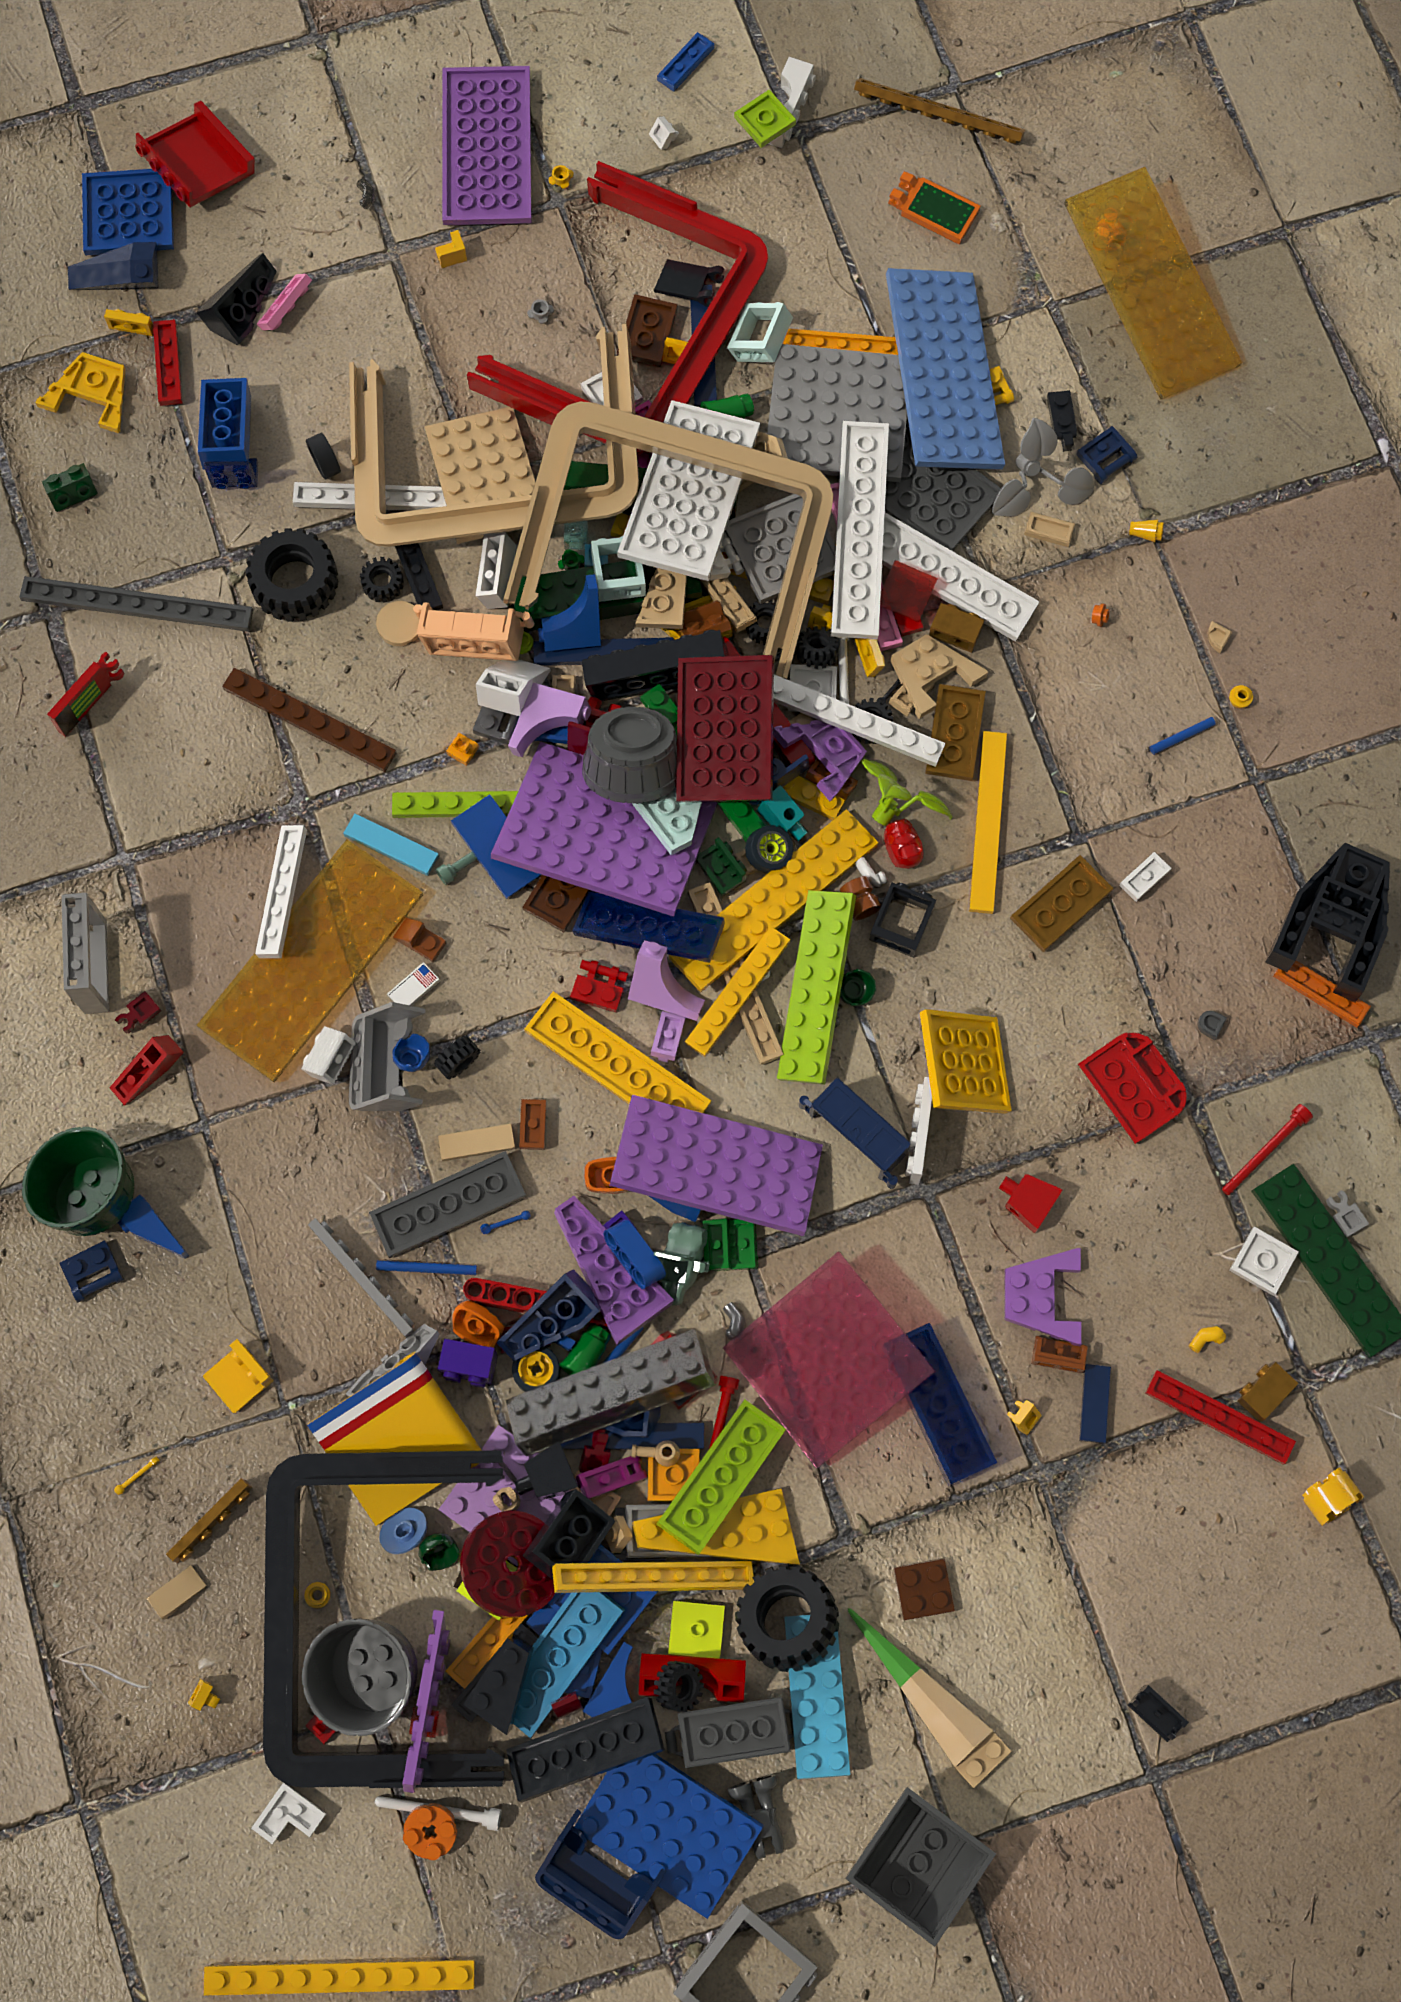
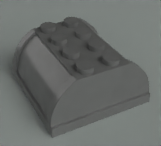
M906 1787L845 1879L935 1947L996 1853L910 1788Z

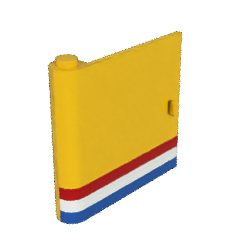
M416 1352L407 1355L393 1369L307 1424L326 1453L482 1451ZM471 1463V1468L477 1466L479 1463ZM441 1483L348 1486L375 1526H377Z

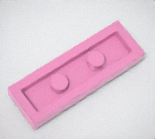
M296 274L258 321L257 325L262 330L277 329L282 324L281 319L284 315L295 307V301L308 291V285L312 279L307 274Z

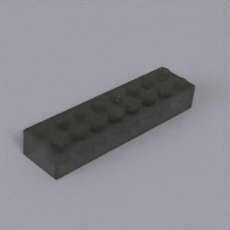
M694 1328L507 1399L506 1404L515 1445L527 1457L543 1451L557 1442H567L713 1387L716 1383L705 1343Z

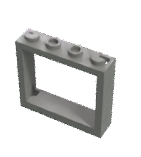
M87 893L61 895L64 991L84 1014L109 1012L107 920ZM89 925H93V931H90ZM70 980H77V984L70 986Z

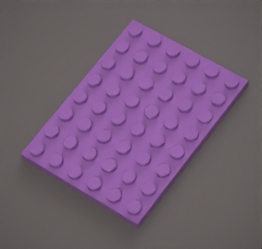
M540 742L491 852V859L674 917L717 808V802H702L691 846L670 855L632 803H620L603 798L587 786L582 775L584 755Z

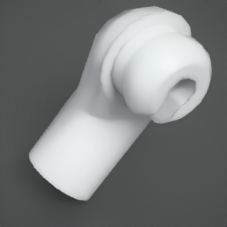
M864 857L856 861L855 866L861 875L867 876L874 887H881V884L887 882L884 872L880 871L875 874Z

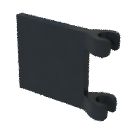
M667 259L654 288V293L698 301L702 305L709 307L713 300L714 292L712 290H701L707 277L716 283H721L724 279V275H722L724 268L719 265L704 267Z

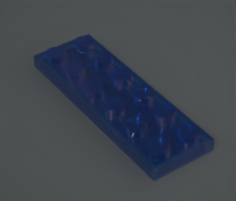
M589 891L572 931L574 936L638 949L641 948L644 940L655 942L661 946L668 947V955L710 963L725 925L724 917L677 909L673 917L611 896Z

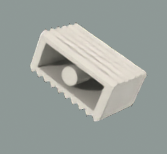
M324 1026L321 1033L316 1036L315 1044L310 1053L305 1056L301 1069L311 1077L333 1085L356 1042L347 1034Z

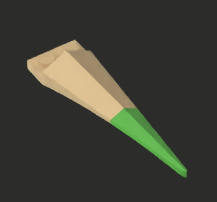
M848 1608V1613L895 1679L953 1767L974 1789L1012 1751L990 1727L857 1613Z

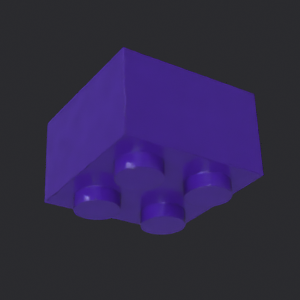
M444 1339L438 1370L446 1378V1381L460 1383L461 1379L471 1382L470 1385L485 1388L486 1384L492 1385L498 1354L495 1348Z

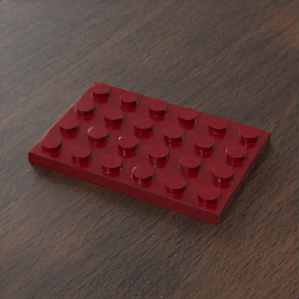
M773 655L678 658L677 802L772 801Z

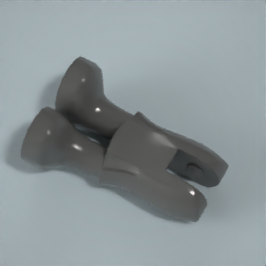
M776 1775L752 1780L761 1807L757 1810L753 1800L750 1781L727 1789L730 1798L739 1801L743 1812L764 1825L752 1845L758 1860L766 1858L764 1843L761 1840L766 1837H772L771 1842L776 1854L784 1852V1840L776 1818V1808L773 1806L771 1794L777 1785Z

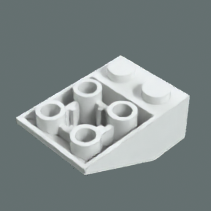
M501 660L486 668L477 681L478 705L520 716L533 683L542 685L551 669L523 660Z

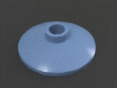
M404 1508L390 1516L380 1530L379 1540L381 1546L391 1554H403L414 1549L423 1540L427 1532L428 1522L426 1516L416 1508Z

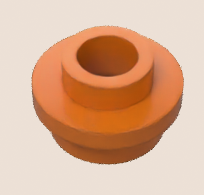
M1101 603V605L1094 606L1092 623L1097 624L1098 627H1102L1103 623L1108 622L1110 610L1106 609V604Z

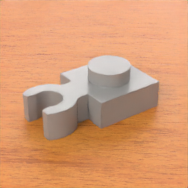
M1341 1190L1337 1193L1340 1203L1334 1202L1332 1197H1329L1326 1202L1331 1209L1338 1212L1333 1216V1219L1347 1238L1369 1225L1356 1203L1351 1206L1347 1204V1195Z

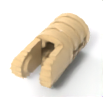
M511 1487L500 1489L493 1496V1502L502 1512L516 1511L520 1506V1497ZM505 1495H508L511 1499L512 1505L509 1507L503 1503Z

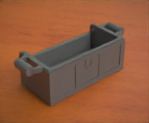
M783 1697L678 1713L679 1725L665 1732L667 1753L683 1756L685 1768L791 1752L789 1740L794 1737L792 1711L784 1708ZM785 1713H789L792 1730L790 1735H788ZM675 1730H680L683 1749L681 1752H678Z

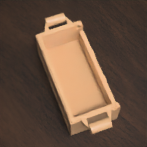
M427 602L422 605L416 604L413 607L419 619L417 635L430 655L517 661L519 660L524 627L532 628L534 626V621L529 612L522 613L515 611L513 608H509L506 620L505 615L436 611Z

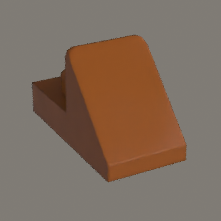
M405 918L393 936V939L431 962L436 960L446 945V940L426 929L423 922Z

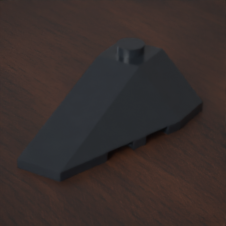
M264 253L259 254L209 298L196 313L210 331L235 345H239L255 325L253 323L256 314L260 313L262 308L261 302L264 295L270 289L277 272Z

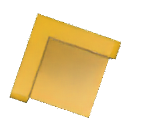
M459 230L450 232L452 243L435 248L441 268L467 261L466 250Z

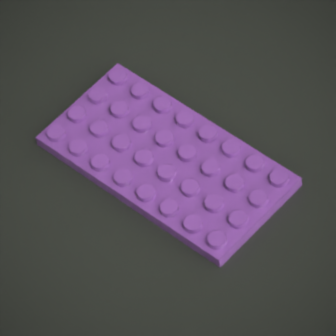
M530 66L442 68L443 225L532 223Z
M632 1095L609 1186L804 1236L823 1145Z

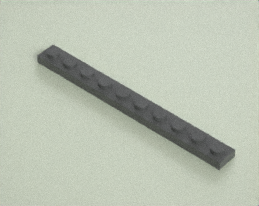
M24 576L19 596L21 601L246 632L250 630L253 608L249 606Z

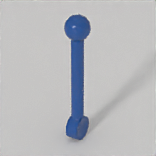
M526 1210L521 1215L491 1225L487 1223L482 1224L480 1229L483 1234H489L492 1229L521 1219L528 1220L531 1214Z

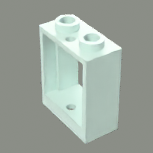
M746 303L727 347L737 362H775L793 316L784 303ZM758 320H771L763 341H749Z
M623 536L612 539L600 538L596 541H591V554L598 586L599 602L646 596V583L641 563L635 562L637 577L603 581L599 556L617 554Z

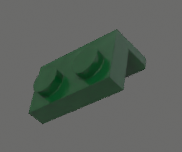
M84 463L73 465L66 471L52 474L41 481L56 512L98 494Z
M718 837L715 839L714 845L698 854L696 862L723 897L746 882L747 869L741 860L736 861L732 855L734 852L727 841L723 842Z

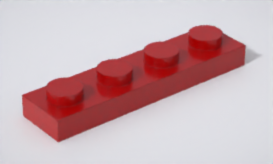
M176 320L154 321L153 333L158 402L160 406L183 404Z

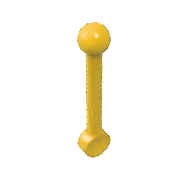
M157 1456L152 1458L147 1465L122 1485H117L114 1489L115 1493L118 1495L123 1494L127 1486L148 1469L159 1463V1458Z

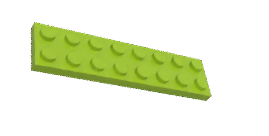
M808 890L782 1044L783 1055L780 1056L777 1079L780 1081L821 1085L826 1083L856 895L853 893Z

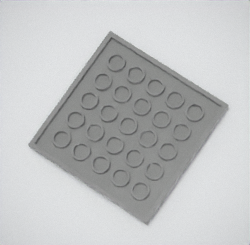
M782 344L775 360L767 434L782 439L788 459L810 465L821 471L823 475L840 476L843 421L889 423L886 481L900 482L907 409L898 355Z

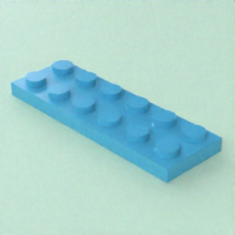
M810 1615L784 1617L786 1640L798 1636L806 1628ZM834 1632L836 1638L834 1645H828L826 1648L828 1654L824 1658L819 1655L815 1659L817 1664L812 1667L805 1664L803 1665V1670L797 1672L793 1668H789L788 1671L797 1780L850 1776L838 1632Z

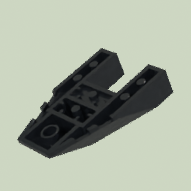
M1344 843L1296 893L1265 963L1288 972L1296 961L1311 925L1352 944L1333 993L1356 1002L1366 988L1388 933L1387 914L1389 913L1390 862Z

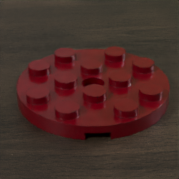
M521 1511L499 1512L478 1523L466 1538L460 1557L462 1580L470 1597L485 1611L499 1617L519 1618L543 1608L555 1595L554 1581L523 1557V1554L545 1524L539 1518ZM508 1557H513L517 1560L518 1568L516 1571H509L505 1561Z

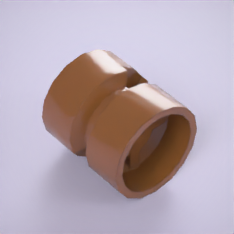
M867 876L855 878L844 884L839 890L843 893H853L856 895L853 920L855 921L870 917L882 907L877 895L871 893L873 887Z

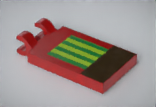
M107 652L100 656L97 663L93 662L47 713L57 731L64 737L73 730L112 686L110 682L121 680L124 677L125 673L121 668L118 672L111 673L119 667V662L117 659H114L113 662L111 661L107 664L106 662L110 658Z

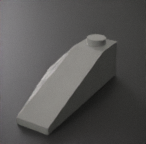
M423 1324L400 1343V1349L391 1356L385 1355L381 1359L382 1364L372 1372L368 1369L363 1373L346 1395L350 1397L393 1369L401 1359L413 1352L417 1353L425 1365L440 1333Z

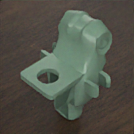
M685 1222L673 1223L668 1233V1242L665 1250L654 1251V1256H657L664 1266L666 1276L660 1282L662 1283V1288L674 1299L673 1306L680 1305L683 1302L684 1295L695 1283L698 1272L703 1273L709 1270V1263L701 1261L703 1249L707 1243L708 1232L699 1225H688Z

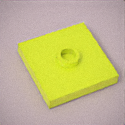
M673 1601L668 1654L720 1659L725 1606Z

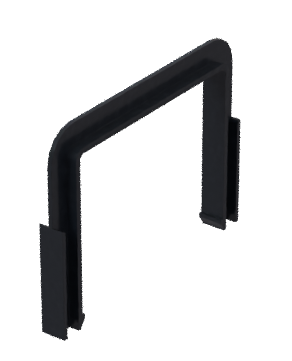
M505 1450L301 1454L289 1457L277 1465L269 1477L266 1490L263 1752L267 1767L278 1780L286 1785L300 1788H403L402 1783L408 1751L301 1752L298 1749L301 1488L311 1485L486 1483V1486H494L505 1479L503 1468L471 1469V1463H503ZM489 1746L486 1750L428 1751L426 1759H421L420 1768L424 1769L421 1785H416V1788L501 1787L506 1783L504 1771H471V1767L504 1766L506 1752H503L496 1746Z

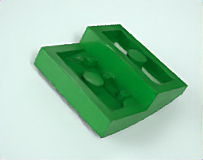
M739 1219L703 1221V1228L708 1232L707 1243L704 1247V1261L709 1263L708 1271L758 1269L756 1224Z

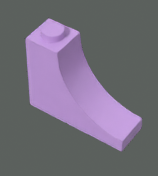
M533 683L508 744L513 755L523 757L528 746L538 736L551 729L568 726L569 721L583 725L591 713V707L584 696Z
M644 940L637 955L628 999L697 1021L705 1000L688 992L674 978L667 961L668 947Z

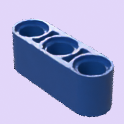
M623 1220L604 1231L603 1235L608 1247L641 1289H645L665 1278L666 1272L657 1256H654V1252L630 1221Z

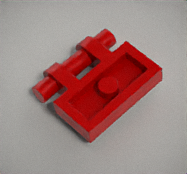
M582 959L580 969L588 971L587 977L577 974L570 999L617 1013L624 988L615 985L617 980L626 982L629 973L620 971L619 967L613 966L610 968L600 965L595 960L590 962ZM596 974L609 977L608 983L595 980Z

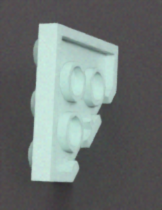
M675 788L669 794L659 799L643 803H632L670 855L691 846L702 802H677Z

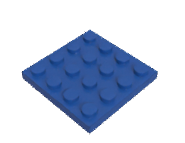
M138 169L82 173L83 252L85 256L101 255L133 242H157V251L174 250L173 189L164 183L157 171Z

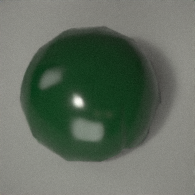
M855 969L843 975L840 998L844 1003L855 1007L862 1006L872 1000L876 992V981L871 973L862 969Z
M435 1533L426 1537L421 1542L418 1556L421 1563H425L428 1570L437 1571L452 1566L458 1560L460 1552L455 1540L445 1533Z

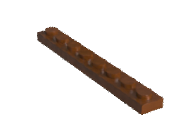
M233 668L222 686L224 691L384 773L397 754L395 749L236 668Z

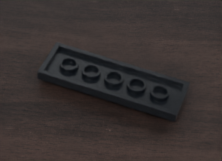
M646 1697L506 1749L517 1800L523 1803L665 1751L652 1698Z

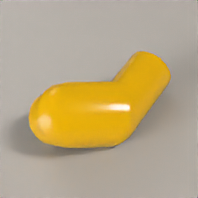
M1218 1326L1202 1328L1188 1347L1194 1352L1199 1353L1206 1342L1214 1341L1215 1343L1222 1344L1226 1340V1334Z

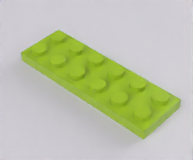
M744 1399L656 1525L699 1555L781 1438L786 1428Z

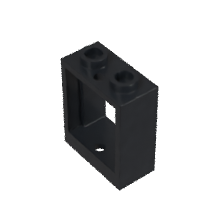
M891 882L870 933L869 940L914 958L934 910L936 899L927 892L920 891L918 893L913 891L904 883L895 884ZM893 897L926 910L914 940L881 927Z

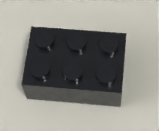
M577 1489L565 1493L523 1554V1557L553 1580L552 1567L555 1564L588 1563L616 1520Z

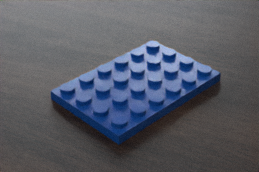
M654 1754L607 1771L574 1827L580 1829L586 1839L637 1873L646 1875L652 1882L662 1868L666 1870L658 1887L708 1919L764 1825L660 1756Z

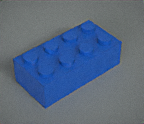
M247 378L201 380L198 455L203 470L249 468L251 392Z

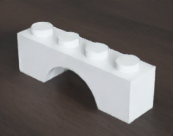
M789 57L781 74V88L789 96V100L784 106L794 116L797 123L800 116L799 108L801 105H805L808 97L807 90L813 87L816 75L813 74V64ZM793 128L768 144L782 148L785 140H790Z

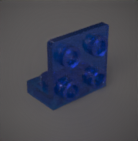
M249 458V461L204 462V469L212 488L227 489L228 487H238L240 489H249L250 487L258 486L257 458Z

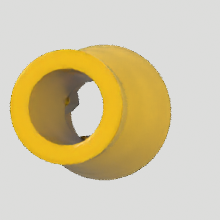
M1158 519L1138 522L1131 521L1129 535L1156 542V540L1161 541L1164 522H1158Z

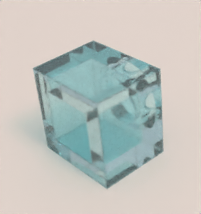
M588 521L565 523L564 549L585 550V544H588Z

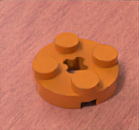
M429 1803V1805H420L414 1808L404 1824V1843L415 1855L421 1858L437 1860L440 1856L445 1855L452 1848L457 1838L455 1818L452 1812L438 1803ZM433 1825L435 1827L434 1832L437 1835L429 1837L426 1835L424 1826L429 1828Z

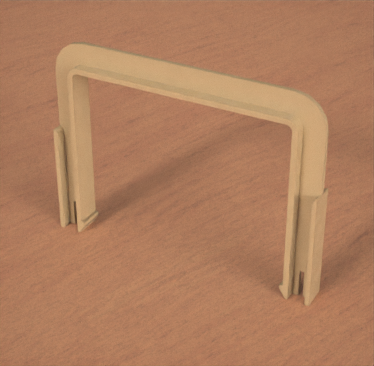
M622 324V331H617L619 356H615L613 332L607 333L605 327H601L596 339L601 353L604 406L636 415L631 339L627 324ZM371 359L370 366L367 367V391H364L363 367L356 368L354 362L349 363L351 461L354 465L355 521L359 533L367 542L376 546L391 547L523 529L532 495L386 514L383 385H386V381L380 367L374 359ZM606 440L608 483L600 486L564 490L554 525L608 518L621 514L629 508L637 497L639 488L637 448Z
M580 401L567 405L557 414L551 425L504 595V603L515 604L522 576L527 578L519 606L529 610L537 603L539 593H536L577 440L580 434H589L797 494L803 498V506L762 654L773 655L775 661L777 650L782 649L775 675L787 679L832 510L833 492L828 479L821 471L804 463L600 404Z

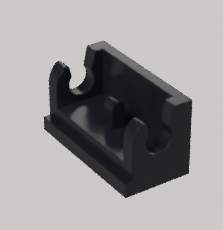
M1144 1685L1127 1704L1131 1710L1166 1742L1175 1739L1177 1732L1185 1728L1189 1723L1149 1685Z

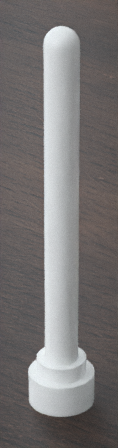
M837 637L840 640L838 653L840 701L849 704L847 641H849V638Z
M378 1796L375 1799V1805L378 1807L411 1812L420 1805H429V1803ZM445 1806L452 1812L455 1819L482 1823V1826L487 1827V1830H499L501 1809L490 1808V1810L480 1812Z

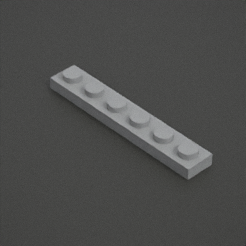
M316 1218L308 1224L312 1231L406 1338L414 1332L411 1328L414 1325L412 1320L405 1313L400 1316L395 1310L398 1306L389 1294L384 1297L380 1293L379 1289L382 1286L373 1276L369 1279L362 1272L366 1268L357 1258L352 1260L346 1254L349 1248L341 1239L336 1242L332 1238L331 1234L334 1231L325 1221L320 1224Z

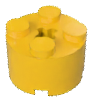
M1340 1467L1331 1472L1322 1481L1324 1484L1318 1481L1310 1486L1302 1495L1304 1503L1321 1526L1333 1521L1348 1511L1352 1506L1351 1504L1354 1502L1358 1503L1364 1498L1346 1471H1343Z

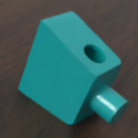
M781 785L773 791L772 801H762L757 809V812L770 825L781 827L787 833L790 832L797 841H800L808 833V830L800 823L805 816Z

